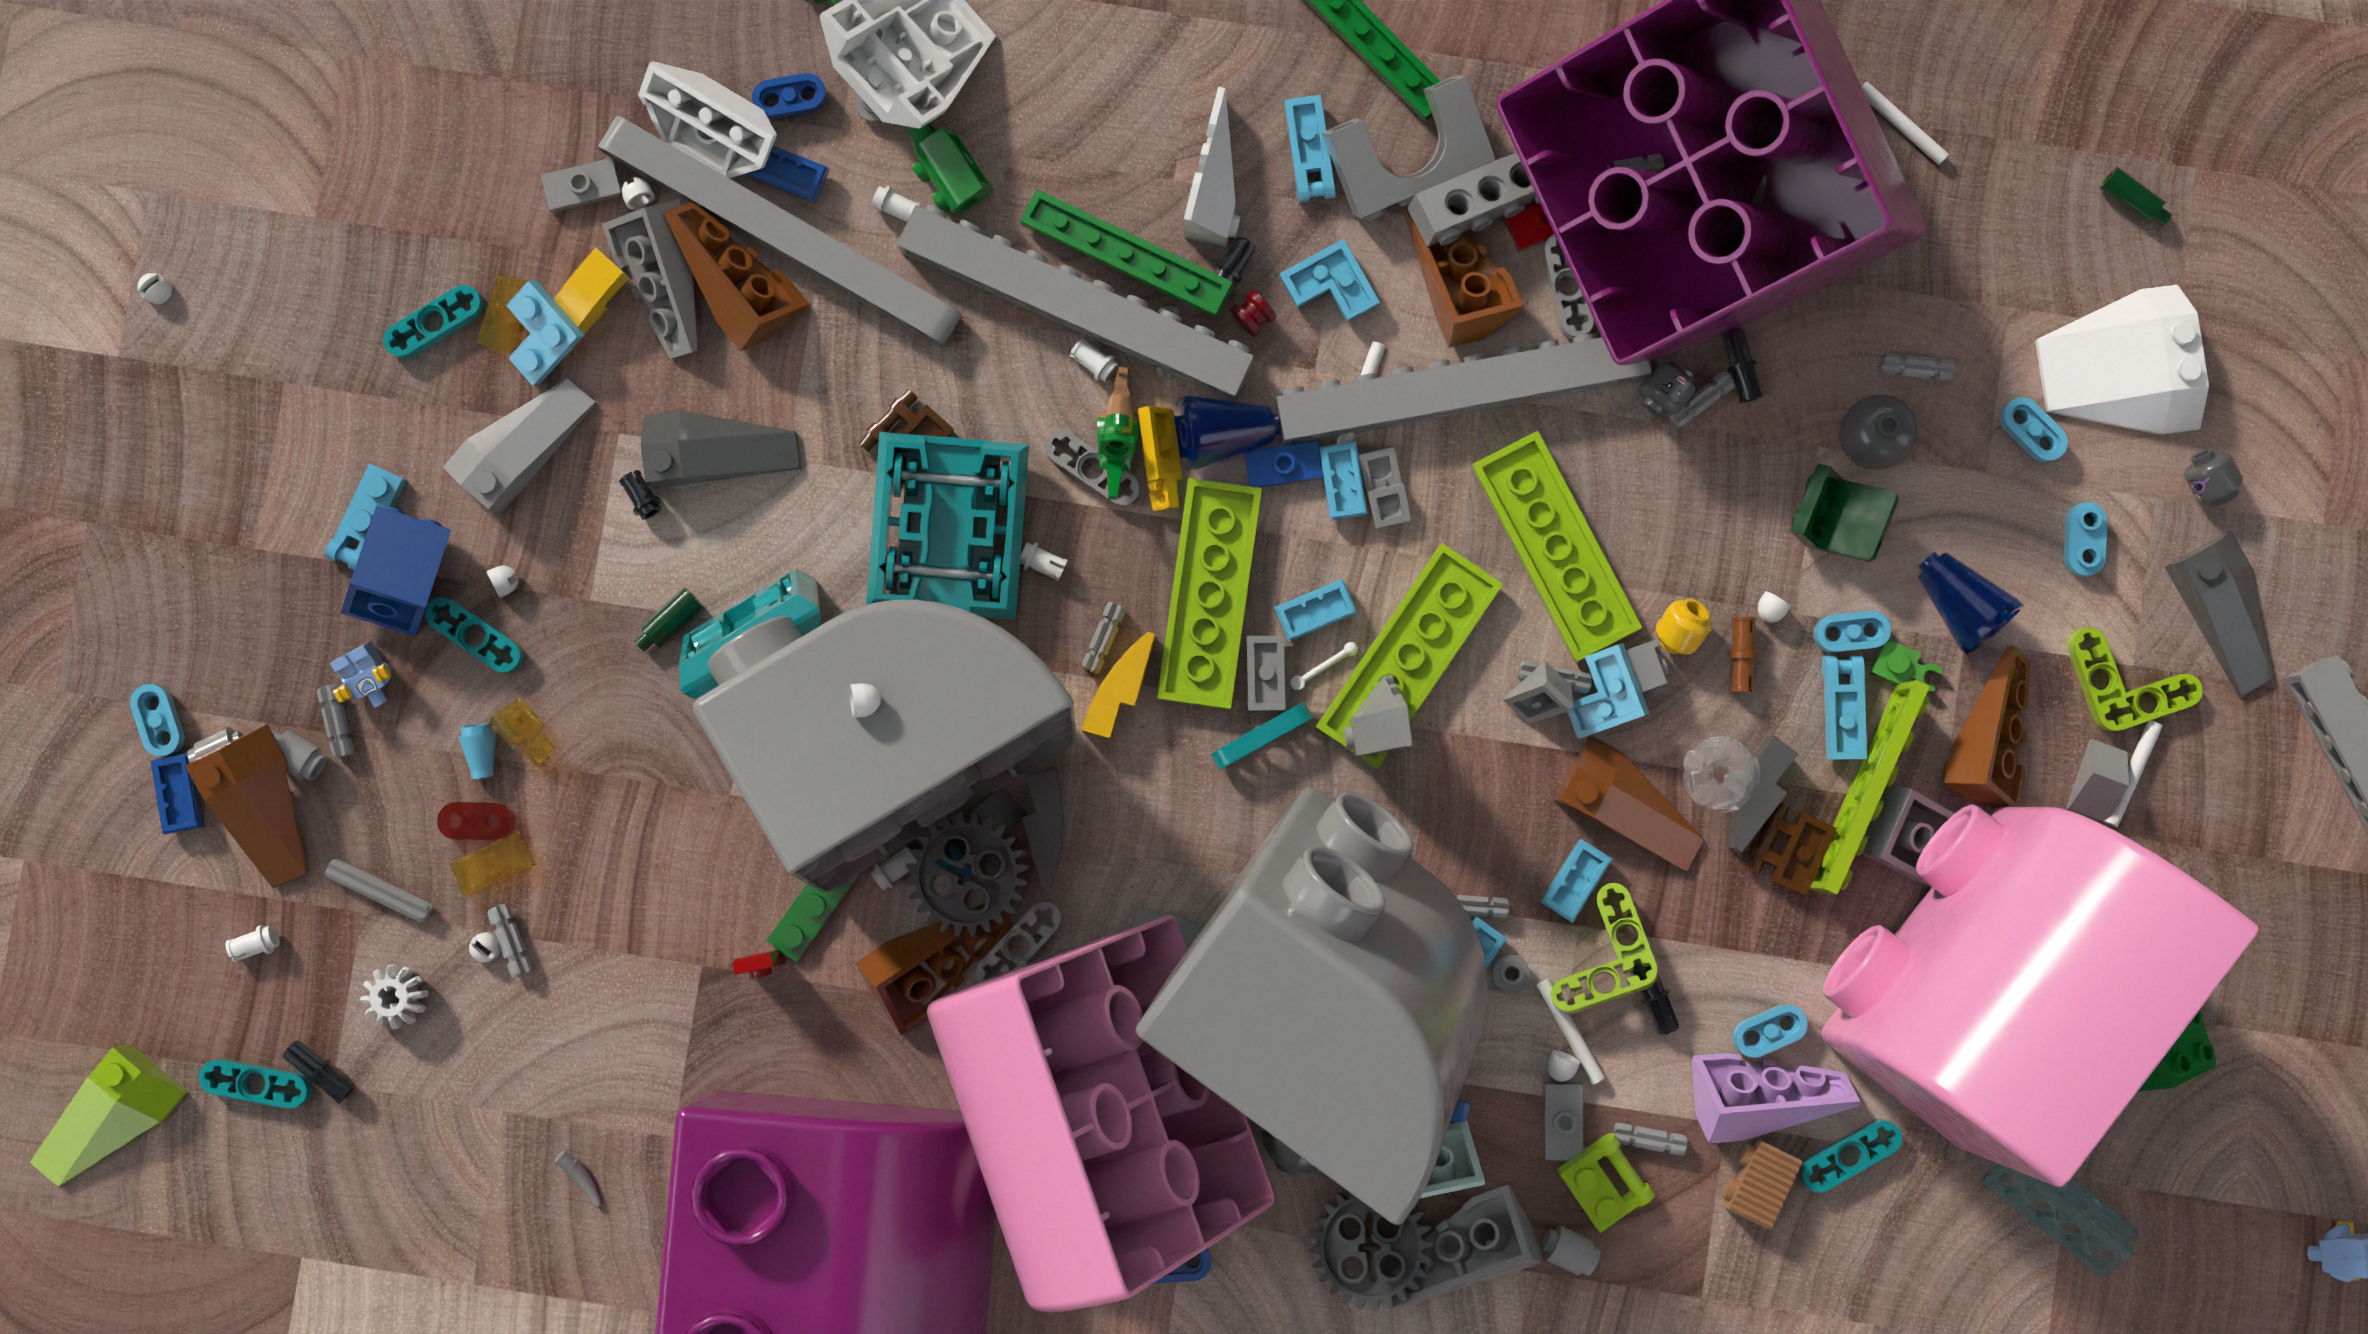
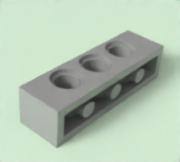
M1517 152L1415 194L1407 209L1428 247L1438 242L1441 246L1447 245L1461 236L1460 233L1471 228L1473 232L1480 231L1493 222L1492 219L1504 215L1505 218L1513 217L1525 209V205L1535 201L1537 205L1541 204ZM1513 179L1521 180L1526 188L1517 186ZM1481 192L1490 194L1494 201L1485 200ZM1448 206L1459 208L1462 215L1452 213Z

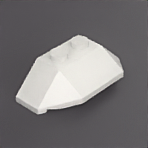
M654 61L649 62L638 96L642 104H646L650 118L664 142L727 178L765 167L777 134L763 109L702 73Z

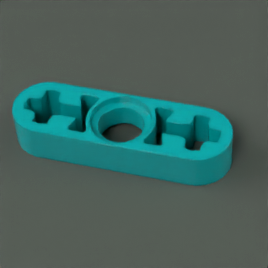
M469 285L454 287L391 325L383 336L385 349L390 354L403 360L417 356L478 319L485 309L483 296ZM464 295L470 299L474 298L470 302L472 308L469 311L462 307L458 308L462 304L460 298ZM448 305L452 310L458 308L452 312L457 319L453 321L452 316L444 309V306ZM441 313L444 319L442 328L436 332L427 331L425 320L428 315ZM414 324L418 331L425 336L422 340L417 335L407 339L408 347L406 349H402L399 346L395 347L399 342L397 338L399 334L402 333L409 337L417 332L412 328Z
M446 597L436 598L428 604L425 612L428 624L497 672L510 674L522 667L525 659L522 647L463 605ZM451 606L449 614L463 622L458 627L444 620L439 623L441 616L437 613L440 607L447 609ZM473 625H480L485 632L483 642L477 646H471L466 641V632ZM492 644L506 651L511 647L510 656L514 659L511 664L504 662L500 665L501 657L487 649Z
M1304 701L1210 755L1220 771L1314 717Z
M212 1060L207 1062L199 1072L200 1086L207 1093L289 1109L302 1106L310 1100L313 1093V1085L307 1083L308 1078L302 1073L235 1060ZM221 1068V1074L227 1076L238 1075L236 1082L225 1081L217 1086V1079L212 1078V1072ZM252 1073L261 1074L265 1080V1088L260 1094H253L247 1087V1079ZM294 1081L295 1088L301 1090V1094L293 1097L292 1100L290 1099L291 1093L280 1090L274 1092L276 1085L287 1086L293 1084Z
M1875 1119L1804 1159L1799 1168V1179L1805 1187L1812 1191H1828L1895 1153L1901 1146L1902 1133L1894 1123L1884 1119ZM1879 1128L1884 1131H1890L1891 1134L1887 1137L1889 1144L1885 1146L1878 1142L1869 1146L1868 1148L1873 1152L1869 1156L1867 1147L1859 1139L1863 1137L1864 1141L1871 1142L1878 1138L1877 1130ZM1847 1145H1855L1860 1152V1158L1853 1166H1845L1840 1159L1841 1150ZM1831 1155L1833 1164L1841 1172L1837 1174L1836 1170L1830 1168L1822 1173L1823 1181L1821 1183L1814 1179L1809 1180V1176L1813 1174L1811 1167L1816 1165L1822 1169L1831 1165L1832 1163L1827 1160V1157Z

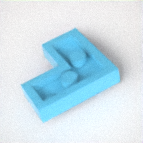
M1344 239L1279 274V278L1296 309L1329 291L1346 323L1380 304Z
M535 279L528 281L506 305L530 332V335L512 353L509 360L532 386L541 384L585 336Z
M1623 643L1585 657L1598 692L1573 701L1574 705L1568 711L1578 739L1650 714Z

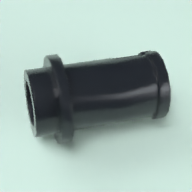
M635 470L633 472L635 476H633L632 472H629L619 480V483L623 486L635 507L633 513L636 516L640 515L642 520H646L661 511L659 505L661 500L658 496L653 495L649 486L645 483L641 471Z

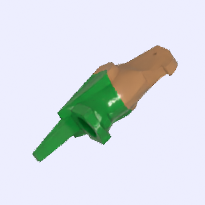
M1118 367L1116 369L1113 391L1107 402L1106 410L1098 412L1097 416L1100 469H1107L1108 499L1117 500L1123 471H1130L1140 430L1139 415L1134 413L1133 401L1130 395L1131 371L1128 367Z

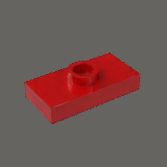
M1537 203L1525 207L1522 212L1513 217L1504 218V222L1518 252L1542 243L1554 234L1542 206L1537 205Z
M775 950L734 959L733 968L735 975L749 972L750 979L773 975L772 967L785 963L783 953Z

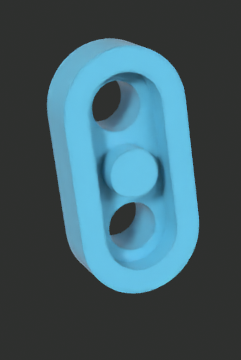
M2019 397L2004 405L2000 412V423L2003 429L2034 460L2047 463L2060 458L2066 452L2068 446L2066 433L2035 401L2030 398ZM2014 412H2018L2022 415V424H2018L2014 421ZM2041 438L2049 442L2048 450H2043L2040 447Z
M2083 502L2075 505L2068 511L2065 518L2064 564L2071 574L2078 577H2087L2098 573L2106 561L2107 516L2103 508L2096 503ZM2085 514H2089L2093 518V525L2091 527L2084 522ZM2084 551H2088L2092 555L2090 564L2083 560L2082 555Z
M1878 611L1834 614L1824 617L1817 622L1813 631V637L1817 646L1828 653L1874 649L1888 641L1891 635V624L1888 618ZM1865 624H1870L1874 628L1872 637H1867L1864 634L1863 628ZM1828 628L1836 630L1837 639L1835 641L1827 638L1826 632Z
M144 684L138 687L131 696L130 708L144 748L148 753L159 757H170L177 754L184 745L185 734L171 693L165 687L155 684ZM154 697H157L159 706L153 710L150 702ZM165 732H169L171 740L167 745H164L162 742V736Z
M1777 1005L1739 1022L1733 1030V1044L1745 1056L1752 1058L1764 1056L1800 1040L1807 1031V1017L1800 1008L1794 1005ZM1784 1016H1788L1791 1020V1025L1786 1030L1780 1027V1019ZM1749 1031H1754L1757 1039L1755 1043L1749 1045L1745 1040V1036Z

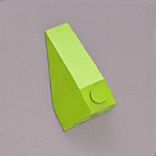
M132 1044L112 1047L87 1077L30 1161V1164L56 1186H62L118 1148L127 1145L137 1136L163 1122L188 1091Z

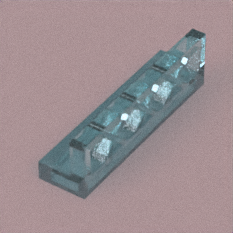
M1997 1164L1983 1175L1982 1183L2100 1276H2105L2134 1255L2138 1230L2072 1178L2065 1186L2056 1187L2001 1164ZM2008 1171L2021 1181V1187L2006 1186L1998 1178ZM2029 1198L2045 1200L2051 1205V1211L2037 1210L2030 1204ZM2059 1222L2074 1223L2082 1230V1235L2066 1233L2060 1228ZM2090 1246L2105 1247L2112 1255L2102 1261L2090 1252Z

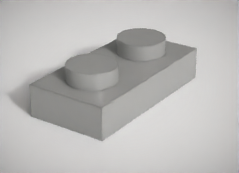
M1284 635L1247 636L1248 711H1285Z

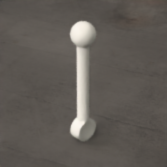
M1354 642L1346 643L1342 651L1303 676H1294L1290 681L1291 688L1296 691L1302 690L1307 681L1346 656H1355L1358 652V646Z

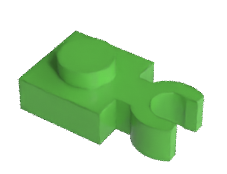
M1888 639L1884 645L1879 647L1869 674L1894 685L1906 683L1910 680H1918L1930 686L1928 692H1934L1935 687L1925 682L1924 675L1927 671L1938 675L1942 673L1943 669L1933 663L1918 664L1920 652Z

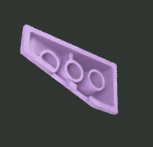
M1733 1053L1695 1055L1692 1058L1695 1114L1709 1144L1744 1141L1855 1108L1861 1102L1845 1072L1800 1065L1797 1070L1776 1066V1061L1763 1059L1761 1064L1742 1061L1741 1055Z

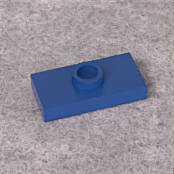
M772 146L765 167L748 172L746 175L748 178L816 204L830 170L827 166Z
M1318 441L1244 451L1250 487L1263 488L1323 479Z
M187 754L151 760L162 834L168 835L204 828L199 791L185 768V765L190 763Z

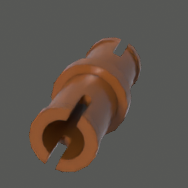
M1732 617V650H1728V658H1732L1731 691L1755 692V658H1759V651H1755L1757 617Z

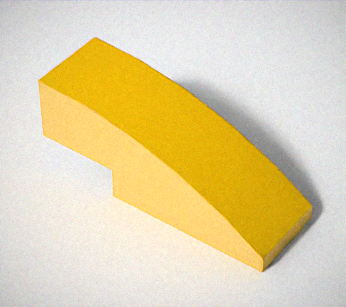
M595 248L567 280L554 300L585 334L608 309L605 307L607 302L630 278L601 251Z
M1147 632L1114 664L1089 706L1081 729L1082 732L1111 740L1121 704L1136 708L1155 640L1154 633Z

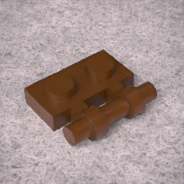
M907 388L899 398L894 397L888 403L890 408L876 423L872 421L866 427L867 433L858 443L867 452H870L879 442L880 432L887 433L900 418L904 419L908 425L899 434L949 437L954 432V429L927 404L917 415L909 408L918 397ZM904 453V471H906L907 453Z
M1780 803L1763 824L1765 827L1757 845L1752 844L1748 853L1751 858L1745 870L1760 875L1764 864L1768 863L1774 866L1769 881L1801 896H1807L1837 828L1803 812L1798 813L1794 824L1789 823L1784 819L1790 807ZM1778 832L1788 836L1780 855L1770 851Z

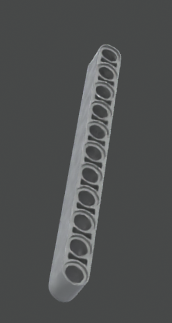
M620 116L615 117L598 145L600 151L688 203L695 202L716 219L938 346L943 347L962 316L958 310Z

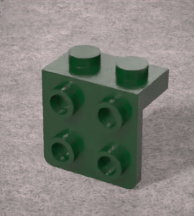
M1817 463L1813 475L1807 480L1806 493L1801 506L1793 515L1790 532L1808 548L1866 562L1873 561L1878 554L1898 504V495L1891 490L1844 480L1831 466Z

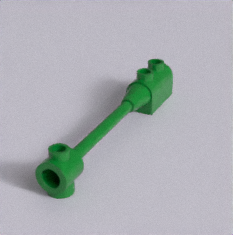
M814 0V2L820 4L827 1L832 7L843 0ZM930 122L920 129L905 126L914 149L913 154L918 160L912 164V169L922 182L932 181L937 192L931 197L940 210L945 213L950 210L953 215L961 214L995 191L954 129L942 126L936 130Z

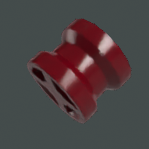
M1255 290L1247 294V300L1243 304L1235 305L1230 309L1236 321L1252 337H1256L1260 333L1262 325L1271 323L1277 318L1271 306Z

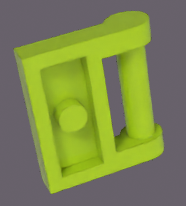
M1614 1133L1602 1136L1556 1169L1599 1233L1605 1231L1635 1208L1648 1204L1655 1197V1193L1650 1185L1642 1182L1619 1148L1621 1143ZM1603 1156L1608 1157L1630 1189L1622 1197L1597 1162Z

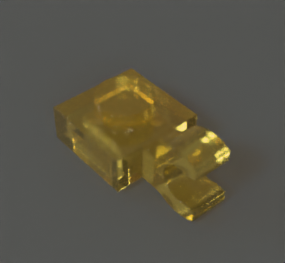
M519 697L494 714L488 722L513 750L523 745L528 758L536 766H540L550 758L548 754L555 749L551 741L540 733L545 723Z

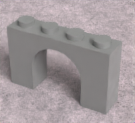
M1456 75L1423 89L1436 123L1438 144L1430 162L1414 174L1396 176L1382 166L1376 156L1362 119L1355 118L1322 132L1353 216L1358 218L1365 217L1366 221L1376 219L1387 213L1385 208L1395 203H1398L1400 207L1408 205L1415 194L1496 161L1466 76Z

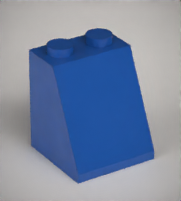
M376 505L347 590L341 614L415 636L425 611L451 529L445 528L439 522L431 519L420 520L408 516L402 510L394 507L383 508Z

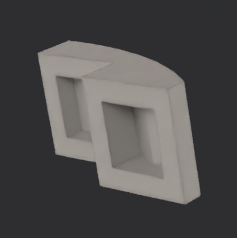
M1389 446L1358 453L1362 481L1374 528L1377 529L1411 521L1405 486L1401 481L1395 447Z

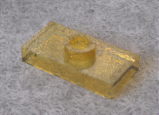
M498 273L476 341L478 345L510 355L517 349L524 326L506 305L527 281Z
M517 831L449 863L464 897L472 896L536 866L521 831Z

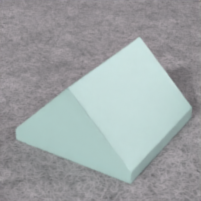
M1467 1121L1449 1124L1435 1167L1420 1198L1485 1185V1179Z

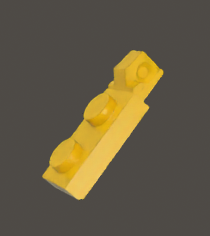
M1156 406L1138 408L1145 459L1144 466L1150 489L1149 497L1153 511H1167L1178 508L1177 485L1178 481L1183 480L1173 409Z

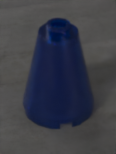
M1188 395L1179 396L1175 406H1182L1181 415L1174 416L1180 458L1187 457L1189 463L1183 465V467L1188 471L1197 470L1273 443L1275 435L1280 433L1278 414L1272 413L1269 406Z
M1934 552L1919 565L1922 572L1919 574L1918 579L1965 656L1982 646L1979 643L1981 639L1984 641L1997 634L2020 612L2019 609L2024 607V604L2019 599L1947 552L1940 556Z

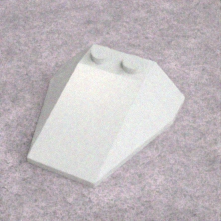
M843 0L820 15L821 25L835 70L882 122L919 129L946 112L996 37L994 32L965 0Z
M2178 285L2140 289L2035 340L2046 413L2159 435L2196 431L2201 428L2209 382L2197 311Z

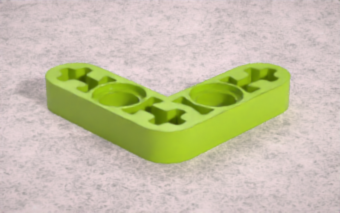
M2093 627L2078 629L2068 639V651L2093 720L2103 731L2124 730L2191 707L2202 698V684L2198 678L2191 674L2174 675L2126 692L2107 639L2100 630ZM2084 636L2086 639L2094 640L2095 646L2090 648V652L2080 648L2079 643L2084 641ZM2101 657L2102 663H2095L2086 667V661ZM2097 669L2105 671L2109 677L2108 686L2104 690L2096 689L2091 683V675ZM2180 684L2182 686H2189L2190 692L2186 693L2185 697L2179 696L2167 699L2166 692L2179 689ZM2145 692L2151 693L2157 702L2155 710L2150 714L2145 713L2139 706V698ZM2128 706L2131 713L2116 717V723L2114 720L2107 721L2105 714L2110 712V707L2112 709H2121Z
M1606 884L1597 894L1598 909L1617 960L1557 981L1552 987L1551 998L1553 1005L1561 1013L1575 1014L1645 990L1653 986L1657 980L1658 970L1656 961L1630 893L1621 884ZM1614 892L1616 897H1624V900L1620 901L1623 917L1631 913L1632 918H1621L1610 924L1609 920H1616L1615 912L1611 905L1604 906L1603 904L1608 901L1609 893ZM1625 926L1633 927L1638 933L1637 941L1631 946L1621 945L1616 939V934L1620 928ZM1637 962H1641L1643 967L1650 966L1651 970L1646 972L1647 979L1640 981L1637 975L1626 978L1629 986L1622 988L1617 968L1623 967L1625 975L1634 971V964ZM1609 974L1614 978L1616 982L1615 988L1610 993L1602 994L1595 990L1593 983L1598 975ZM1587 979L1588 991L1593 999L1586 1001L1585 993L1574 997L1575 1004L1568 1006L1565 1000H1558V997L1563 995V988L1569 987L1571 992L1582 990L1583 987L1580 981Z

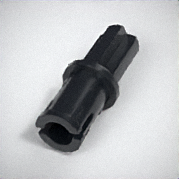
M1238 237L1222 263L1215 265L1217 269L1215 274L1232 281L1233 285L1235 282H1240L1241 277L1239 275L1255 252L1256 246L1248 239Z
M1742 328L1729 330L1722 335L1730 363V367L1727 370L1733 374L1740 398L1739 402L1741 404L1763 397V394L1760 391L1754 368L1757 365V361L1752 360L1745 332Z
M1640 962L1634 965L1633 973L1642 981L1647 979L1646 972L1651 970L1650 966L1643 967ZM1658 974L1653 986L1641 991L1644 997L1641 999L1642 1004H1647L1658 1033L1666 1035L1676 1031L1679 1028V1023L1667 996L1670 991L1669 989H1664Z
M300 1041L293 1042L283 1054V1058L308 1078L307 1083L309 1085L316 1084L336 1100L338 1104L355 1087L353 1082L351 1083L330 1066L331 1061L329 1059L322 1060Z

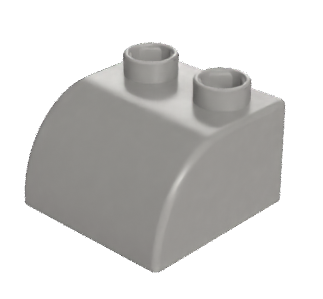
M889 600L864 605L829 620L802 636L793 619L788 616H779L759 623L728 641L709 658L708 668L719 686L699 697L693 704L694 716L788 874L822 893L831 891L914 841L919 835L929 832L930 824L939 826L942 824L943 817L952 818L1068 748L1077 740L1074 701L1059 679L1034 652L1009 632L981 616L958 607L923 600ZM865 683L874 686L881 696L878 709L870 716L853 718L850 704V684Z
M1305 788L1298 794L1212 910L1137 1024L1136 1033L1148 1045L1393 1224L1400 1225L1415 1207L1429 1182L1481 1034L1487 1003V972L1484 953L1474 925L1459 900L1445 884L1410 858L1413 852V841L1406 828L1395 816L1373 800L1356 793L1344 792L1338 795L1334 801H1331L1318 790Z

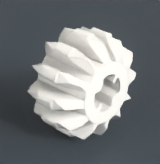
M391 964L387 966L386 972L382 969H376L373 971L375 981L369 980L362 984L366 990L370 991V995L362 996L360 1001L362 1003L370 1002L371 1007L366 1010L365 1015L367 1017L377 1015V1026L383 1027L389 1022L392 1029L401 1028L403 1022L412 1024L416 1021L414 1012L421 1013L426 1009L422 1003L418 1002V998L427 997L429 993L427 990L418 991L417 986L422 984L424 978L416 976L411 979V967L407 966L399 970L397 964ZM391 990H396L395 996L400 999L398 1003H393L394 998L389 995Z

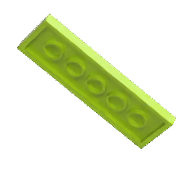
M1539 431L1471 465L1476 478L1574 663L1643 628Z
M1188 478L1157 693L1158 700L1231 710L1262 488Z
M1441 542L1315 728L1346 748L1344 728L1350 727V718L1381 678L1387 675L1393 676L1394 684H1397L1398 692L1402 694L1407 704L1410 722L1503 584ZM1388 753L1361 756L1359 758L1375 769H1378Z
M1918 680L1895 685L1867 747V759L1861 761L1833 826L1837 829L1809 890L1818 894L1838 895L1839 890L1844 891L1848 886L1853 874V870L1849 869L1855 855H1861L1868 841V835H1865L1870 821L1874 822L1878 818L1883 808L1884 801L1880 800L1886 786L1890 787L1897 777L1899 766L1895 764L1901 752L1905 753L1913 741L1914 732L1911 731L1915 719L1916 717L1921 718L1928 707L1930 698L1926 695L1930 686Z

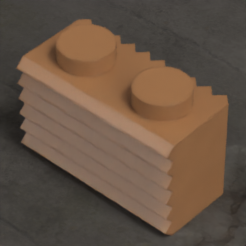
M1754 1137L1752 1144L1746 1143L1741 1149L1737 1161L1741 1164L1736 1178L1730 1177L1727 1180L1721 1197L1725 1199L1723 1207L1771 1230L1780 1209L1783 1207V1202L1786 1200V1196L1792 1187L1796 1174L1799 1172L1802 1160Z

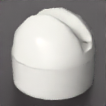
M633 177L634 182L630 184L627 181L624 182L622 195L627 207L631 210H637L649 205L654 200L655 195L647 181L642 178Z
M147 273L138 281L137 289L140 296L152 304H162L171 296V283L160 274ZM156 279H158L159 282H156L151 287H149Z
M503 565L486 571L499 598L510 594L516 589L519 578L512 576L515 570L511 567Z
M1765 591L1758 602V613L1764 621L1774 623L1783 619L1791 606L1778 596Z
M850 684V704L853 718L866 717L873 714L880 705L881 696L879 691L870 684Z
M479 933L472 938L469 944L471 956L481 963L494 961L501 954V949L494 933ZM478 941L488 950L492 951L489 956L476 946Z
M1552 1050L1548 1059L1547 1069L1553 1079L1564 1082L1576 1074L1580 1060L1568 1053Z

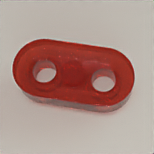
M452 802L440 810L437 817V825L440 832L449 839L502 840L513 832L516 818L512 809L502 803ZM454 814H458L461 817V824L457 828H454L450 822ZM493 814L499 819V823L495 828H491L488 825V818Z

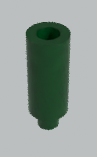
M2118 166L2110 172L2099 187L2146 223L2153 219L2163 227L2172 217V214L2163 208L2165 204L2163 199Z
M683 587L640 627L643 633L634 642L644 652L653 643L659 647L698 612L703 605L686 587Z

